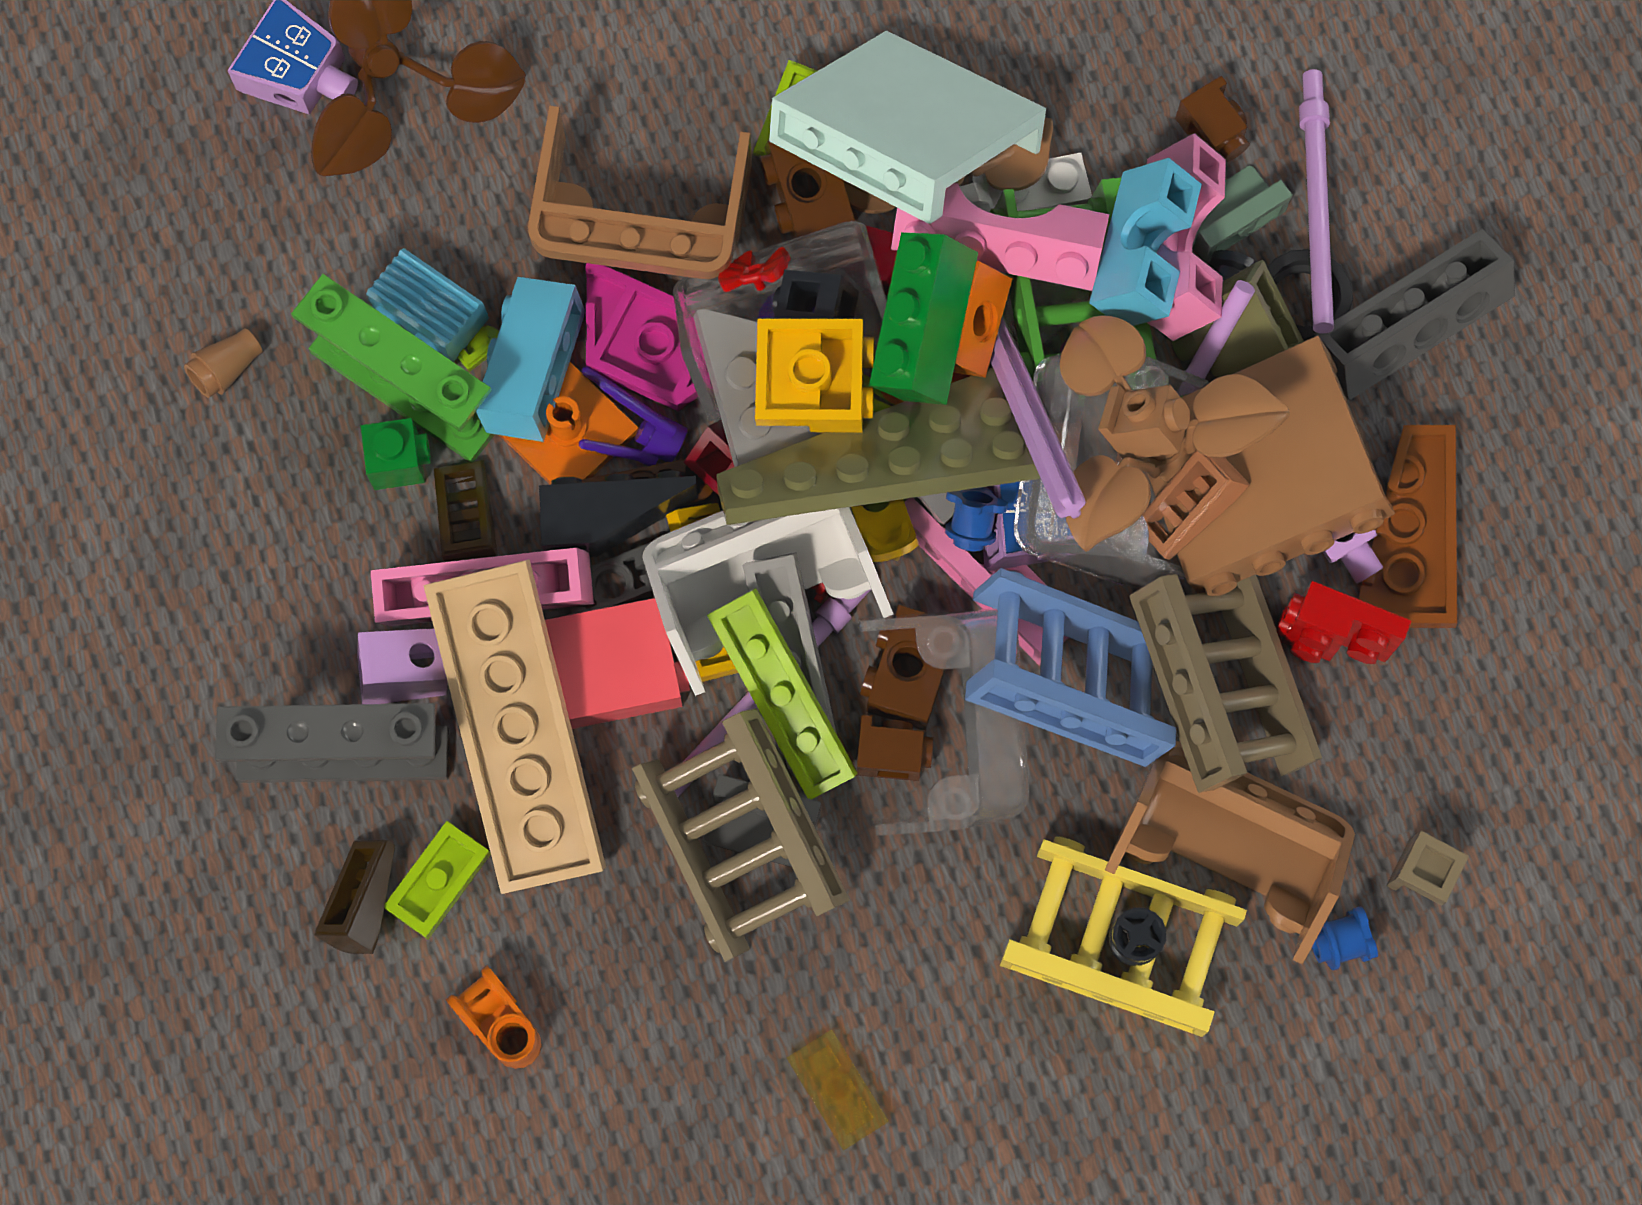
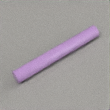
M1239 280L1235 283L1222 306V317L1213 322L1175 389L1180 397L1199 390L1255 292L1254 287L1248 282Z

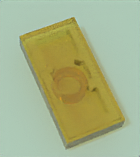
M833 1030L828 1031L786 1058L843 1151L889 1123V1120Z

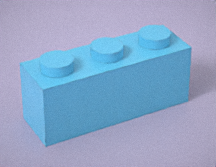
M517 277L512 295H507L502 305V325L498 337L490 341L487 351L488 367L483 383L491 387L492 391L476 411L486 433L544 442L550 424L546 416L547 405L550 403L555 408L553 399L559 396L586 312L575 285Z

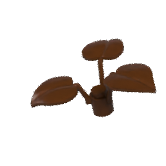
M330 0L328 12L330 28L335 37L341 43L348 46L351 58L362 68L358 73V78L363 82L366 99L363 103L353 94H341L323 109L317 120L312 140L311 156L314 170L321 176L355 173L372 165L386 154L391 142L392 129L388 118L383 113L372 110L376 104L372 79L373 77L385 78L392 75L397 70L398 65H404L442 86L451 87L446 99L447 109L458 119L472 123L485 122L502 114L519 95L524 86L526 74L511 53L501 45L488 41H478L469 44L455 56L451 65L452 78L445 77L407 57L403 52H399L398 48L387 37L388 34L398 33L407 27L412 15V0Z

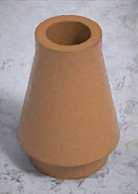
M243 328L235 335L191 353L192 360L184 365V369L191 382L205 397L210 398L217 392L223 395L247 366L263 353V350L254 335L248 329Z

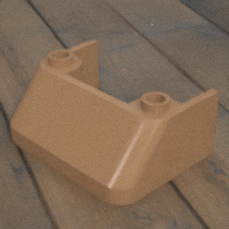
M549 106L528 222L531 244L539 254L553 259L699 279L716 278L720 272L730 266L741 235L751 174L750 133L740 132L729 205L709 204L699 209L692 221L593 208L592 199L584 188L572 183L558 182L566 137L560 107Z
M1176 741L1175 747L1158 759L1156 758L1119 834L1105 871L1115 874L1125 852L1130 858L1143 864L1163 862L1167 859L1170 851L1192 860L1265 895L1264 909L1270 916L1271 923L1284 932L1300 934L1293 960L1303 965L1339 898L1355 832L1351 825L1340 816L1250 773L1215 790L1198 793L1182 745L1179 741Z

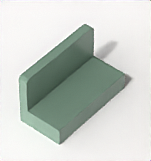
M1253 166L1245 167L1225 180V198L1213 208L1202 222L1195 236L1193 249L1202 261L1207 263L1211 260L1214 251L1227 250L1286 212L1293 195L1282 180L1268 187Z

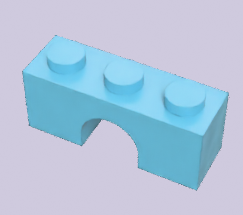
M1170 158L1123 172L1089 302L1106 316L1120 318L1133 326L1170 316L1180 271L1159 256L1157 251L1169 236L1178 231L1191 228L1202 186L1198 180Z

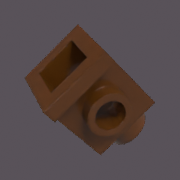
M1221 75L1182 99L1175 119L1187 136L1196 134L1226 159V162H1229L1241 155L1249 147L1250 143L1245 137L1248 128L1246 116L1237 102L1234 100L1228 101L1225 97L1224 91L1227 82Z
M862 715L857 761L858 773L856 776L919 781L921 767L931 768L934 737L924 736V731L913 730V724L905 721L886 720L882 722V727L871 726L872 716Z

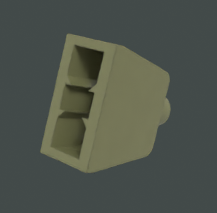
M1264 260L1252 264L1222 282V306L1235 283L1239 280L1251 284L1255 292L1210 369L1212 374L1218 378L1232 375L1304 342ZM1213 322L1172 341L1174 351L1181 361L1193 359Z

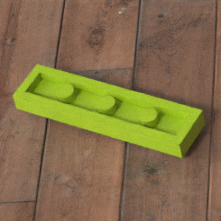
M755 588L710 612L707 615L709 621L806 797L812 800L854 778L858 772L757 589Z

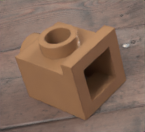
M1171 385L1125 392L1121 386H1114L1110 388L1098 430L1122 459L1125 457L1141 459L1175 454L1180 451L1185 429H1187L1190 422L1191 410Z

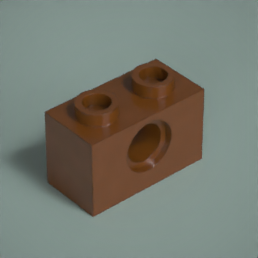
M767 141L764 147L766 155L760 156L759 159L767 185L776 184L781 203L775 204L774 210L782 234L790 232L793 242H798L851 226L855 222L843 179ZM798 173H807L813 176L818 185L817 194L811 198L798 196L791 186L792 177Z
M898 605L894 620L887 617L884 618L876 642V647L884 649L878 668L868 666L860 692L861 696L868 697L866 712L891 720L909 722L913 724V727L926 730L959 623L902 605ZM909 656L915 658L920 663L922 670L916 676L903 677L896 673L893 663L900 657Z

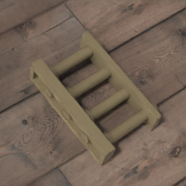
M1177 574L1161 576L1129 595L1198 793L1215 790L1247 774L1244 765L1247 762L1274 757L1280 775L1284 776L1322 759L1256 574L1237 582L1236 588L1220 596H1208L1207 592L1184 595ZM1222 611L1232 639L1202 644L1192 615ZM1239 659L1249 688L1219 693L1209 664ZM1257 708L1267 737L1237 743L1226 713Z
M757 708L739 712L722 721L727 732L724 735L725 741L667 771L664 770L659 759L641 763L632 768L637 778L635 789L638 797L647 808L652 809L706 922L704 926L706 938L710 946L716 952L721 953L725 962L749 951L750 948L744 934L803 905L808 908L812 907L817 917L850 901ZM732 760L738 763L742 762L750 779L748 789L688 819L674 790ZM756 808L761 811L765 810L774 828L771 832V837L711 867L697 838ZM780 856L784 859H789L797 876L795 886L734 915L721 886Z

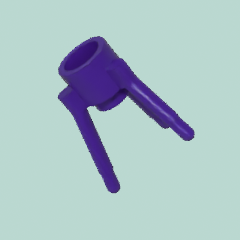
M584 367L582 369L584 376L644 420L635 437V441L642 444L641 450L587 439H581L579 447L601 454L636 460L647 466L655 465L658 458L665 462L673 461L684 442L688 428L656 413L592 368Z

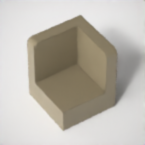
M1420 831L1409 839L1386 886L1395 891L1405 886L1442 906L1447 902L1469 855Z

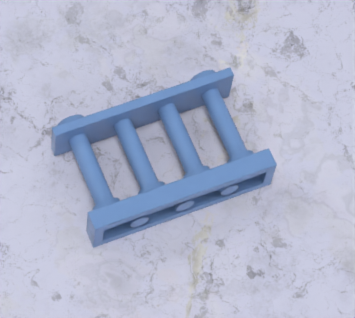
M1000 568L973 592V601L997 609L998 613L994 659L966 681L965 700L1144 767L1176 746V727L1155 720L1150 715L1152 666L1154 665L1138 621L1026 578L1019 572L1008 571ZM1019 618L1043 627L1040 676L1021 669L1015 664ZM1064 636L1087 644L1085 693L1068 687L1061 682ZM1108 653L1131 661L1129 709L1113 704L1106 699Z

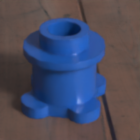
M985 487L947 492L946 499L954 502L955 508L952 521L946 524L945 534L953 539V544L967 551H981L984 549V546L993 544L997 534L993 530L995 513H1006L1008 502L997 498L991 489Z
M1362 906L1348 911L1346 917L1328 922L1326 920L1312 946L1315 958L1319 963L1326 962L1331 970H1337L1340 968V963L1360 957L1361 961L1365 962L1378 957L1377 945L1372 937L1368 918Z

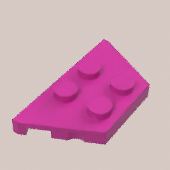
M586 263V366L610 381L676 411H680L710 389L712 383L693 318L696 310H700V308L607 266Z

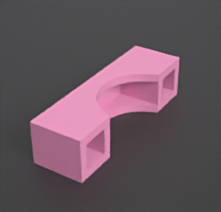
M1196 134L1184 138L1147 159V164L1170 158L1202 184L1191 228L1178 231L1169 236L1157 251L1159 256L1180 271L1170 316L1147 323L1158 329L1172 341L1222 317L1223 277L1193 254L1192 247L1197 231L1204 219L1225 198L1226 159Z
M954 183L946 188L942 217L931 224L897 208L891 249L898 250L901 232L945 234L977 251V261L999 272L1092 291L1109 214L1058 204L1046 214L1036 217H1004L989 213L972 204L963 195L959 184Z

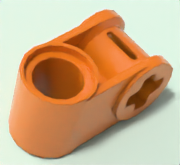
M487 965L481 970V978L459 996L450 995L445 1000L474 1036L477 1035L501 1063L514 1069L524 1068L532 1064L539 1056L541 1037L533 1024L515 1004L517 1002L516 999ZM519 1028L525 1030L528 1034L526 1047L517 1054H505L501 1044L505 1034L512 1029Z

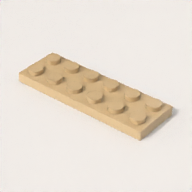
M530 559L423 585L501 894L604 871L606 864Z

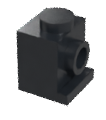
M784 270L782 284L776 289L773 297L774 319H854L859 291L844 276L839 274Z

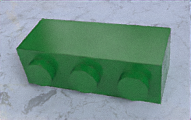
M901 232L869 386L903 401L947 405L978 257L977 251L945 234Z

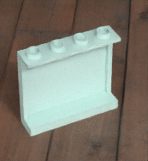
M885 31L772 98L769 141L914 217L931 224L943 215L946 188L1013 144L1034 154L1040 152L1046 108L893 33Z

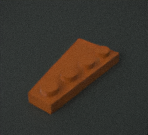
M1403 425L1385 495L1392 505L1395 515L1385 518L1383 524L1376 528L1377 536L1374 537L1371 548L1383 568L1362 581L1358 599L1412 620L1409 628H1456V425Z

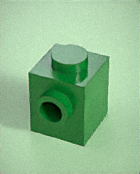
M412 418L360 425L366 475L374 490L425 483L423 465L431 464L430 447L427 434L418 433Z

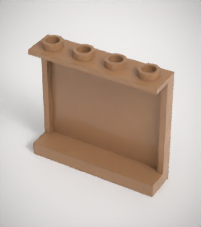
M1319 336L1234 373L1247 376L1260 383L1287 406L1290 416L1276 430L1258 443L1237 454L1225 457L1250 485L1231 506L1177 553L1186 580L1197 593L1207 592L1208 596L1226 594L1236 588L1239 581L1255 574L1265 576L1282 569L1286 561L1304 553L1314 555L1324 552L1334 545V540L1353 532L1362 534L1375 530L1383 524L1385 518L1395 515L1392 505L1385 497L1336 376L1338 371L1332 356ZM1201 389L1181 397L1191 410L1190 420L1197 419L1193 411V403ZM1142 458L1144 462L1149 463L1147 458ZM1147 473L1157 497L1168 483L1162 480L1160 476L1152 478ZM1211 474L1207 477L1215 485L1217 480ZM1197 488L1191 491V494L1199 502L1203 499V494ZM1180 502L1174 506L1184 518L1190 514ZM1163 516L1169 534L1172 535L1176 528Z

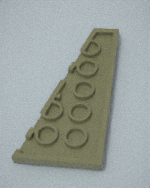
M992 367L987 370L986 378L971 375L951 383L947 405L911 401L901 402L873 413V418H863V433L824 432L717 474V486L726 525L1034 480L1040 479V476Z

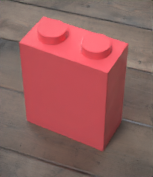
M655 598L545 620L572 729L683 707L680 693L690 691L689 682L680 662L673 661L670 640L666 634Z

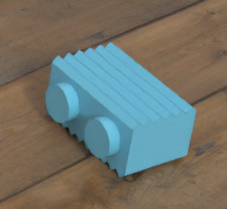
M404 248L399 251L398 256L393 258L392 263L387 265L386 270L380 274L379 279L374 281L373 286L368 288L366 293L374 309L452 362L456 360L461 350L465 349L489 319L482 301Z

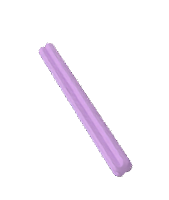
M1002 315L990 362L1056 515L1060 518L1071 516L1075 519L1081 515L1080 509L1086 504L1085 498Z

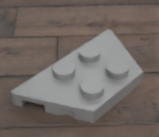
M707 309L696 310L693 318L734 467L824 433L810 432L809 426H756L757 322Z

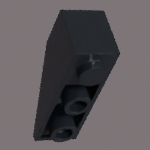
M671 470L655 474V478L634 480V477L629 474H611L605 476L602 482L582 483V479L577 477H560L552 480L551 485H539L543 551L577 547L589 552V557H598L662 520L667 514L676 509H681L698 499L696 476H686L684 472Z

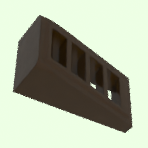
M484 460L434 468L441 553L444 562L498 556ZM470 477L452 484L476 482V489L448 493L446 480ZM478 501V507L450 512L451 504ZM480 521V528L453 532L452 525Z
M356 840L353 842L314 935L345 953H374L379 938L395 849L393 843L389 840Z

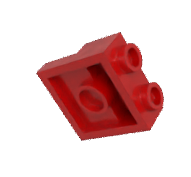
M1311 581L1303 595L1294 592L1288 606H1285L1280 616L1276 631L1278 636L1283 637L1282 643L1292 646L1290 652L1295 657L1310 663H1320L1321 658L1330 662L1343 645L1348 647L1346 653L1351 658L1366 664H1376L1377 659L1386 662L1406 638L1412 620Z

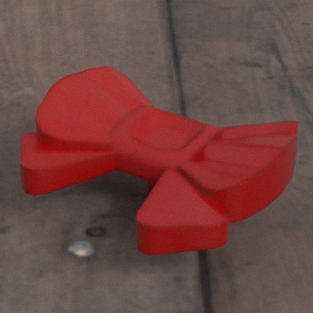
M779 247L765 263L754 265L756 258L752 250L745 252L735 259L733 263H730L727 269L719 273L718 280L723 291L729 292L741 285L754 283L757 291L765 289V282L773 283L779 280L784 274V270H787L788 262L791 260L785 247Z

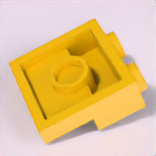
M758 319L755 397L756 426H809L810 432L863 433V418H873L874 408L873 387H863L864 368H873L874 337H864L863 319Z

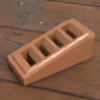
M1196 450L1134 525L1165 559L1171 560L1231 506L1250 484L1225 457H1208ZM1210 474L1217 480L1215 485L1207 478ZM1195 488L1204 496L1200 502L1191 494V491ZM1179 502L1190 513L1186 518L1174 507ZM1163 516L1176 528L1172 535L1158 522Z

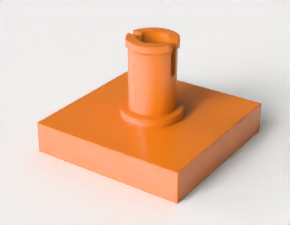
M569 362L559 396L553 399L555 408L550 403L547 405L546 416L550 424L544 442L503 435L499 436L551 485L552 480L560 477H577L582 480L591 478L614 457L581 449L579 447L581 439L625 446L636 436L639 427Z

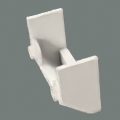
M849 507L726 525L724 513L720 511L662 535L645 548L642 558L666 634L695 696L705 692L695 661L711 658L717 655L724 647L707 615L748 592L742 566L746 562L797 552L804 589L823 582L830 596L844 599L857 598L871 589L883 618L893 615L868 549Z

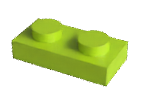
M446 821L385 903L384 909L429 940L490 857L491 852Z

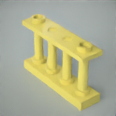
M1055 837L1053 842L1043 839L1037 857L1052 862L1027 937L1021 936L1019 943L1009 940L1000 966L1200 1037L1208 1033L1214 1011L1202 1007L1204 999L1200 998L1223 923L1225 922L1237 927L1244 921L1247 910L1235 906L1236 899L1220 891L1207 889L1205 894L1202 895L1122 866H1118L1115 874L1105 871L1108 861L1083 853L1084 845L1064 837ZM1073 869L1102 879L1079 952L1078 954H1072L1071 959L1067 960L1050 954L1052 947L1047 943ZM1122 887L1153 897L1149 910L1155 912L1163 920L1165 927L1173 905L1203 915L1180 989L1173 990L1172 996L1151 989L1153 982L1149 980L1155 958L1150 963L1142 966H1130L1129 972H1123L1121 978L1101 972L1102 964L1098 962Z

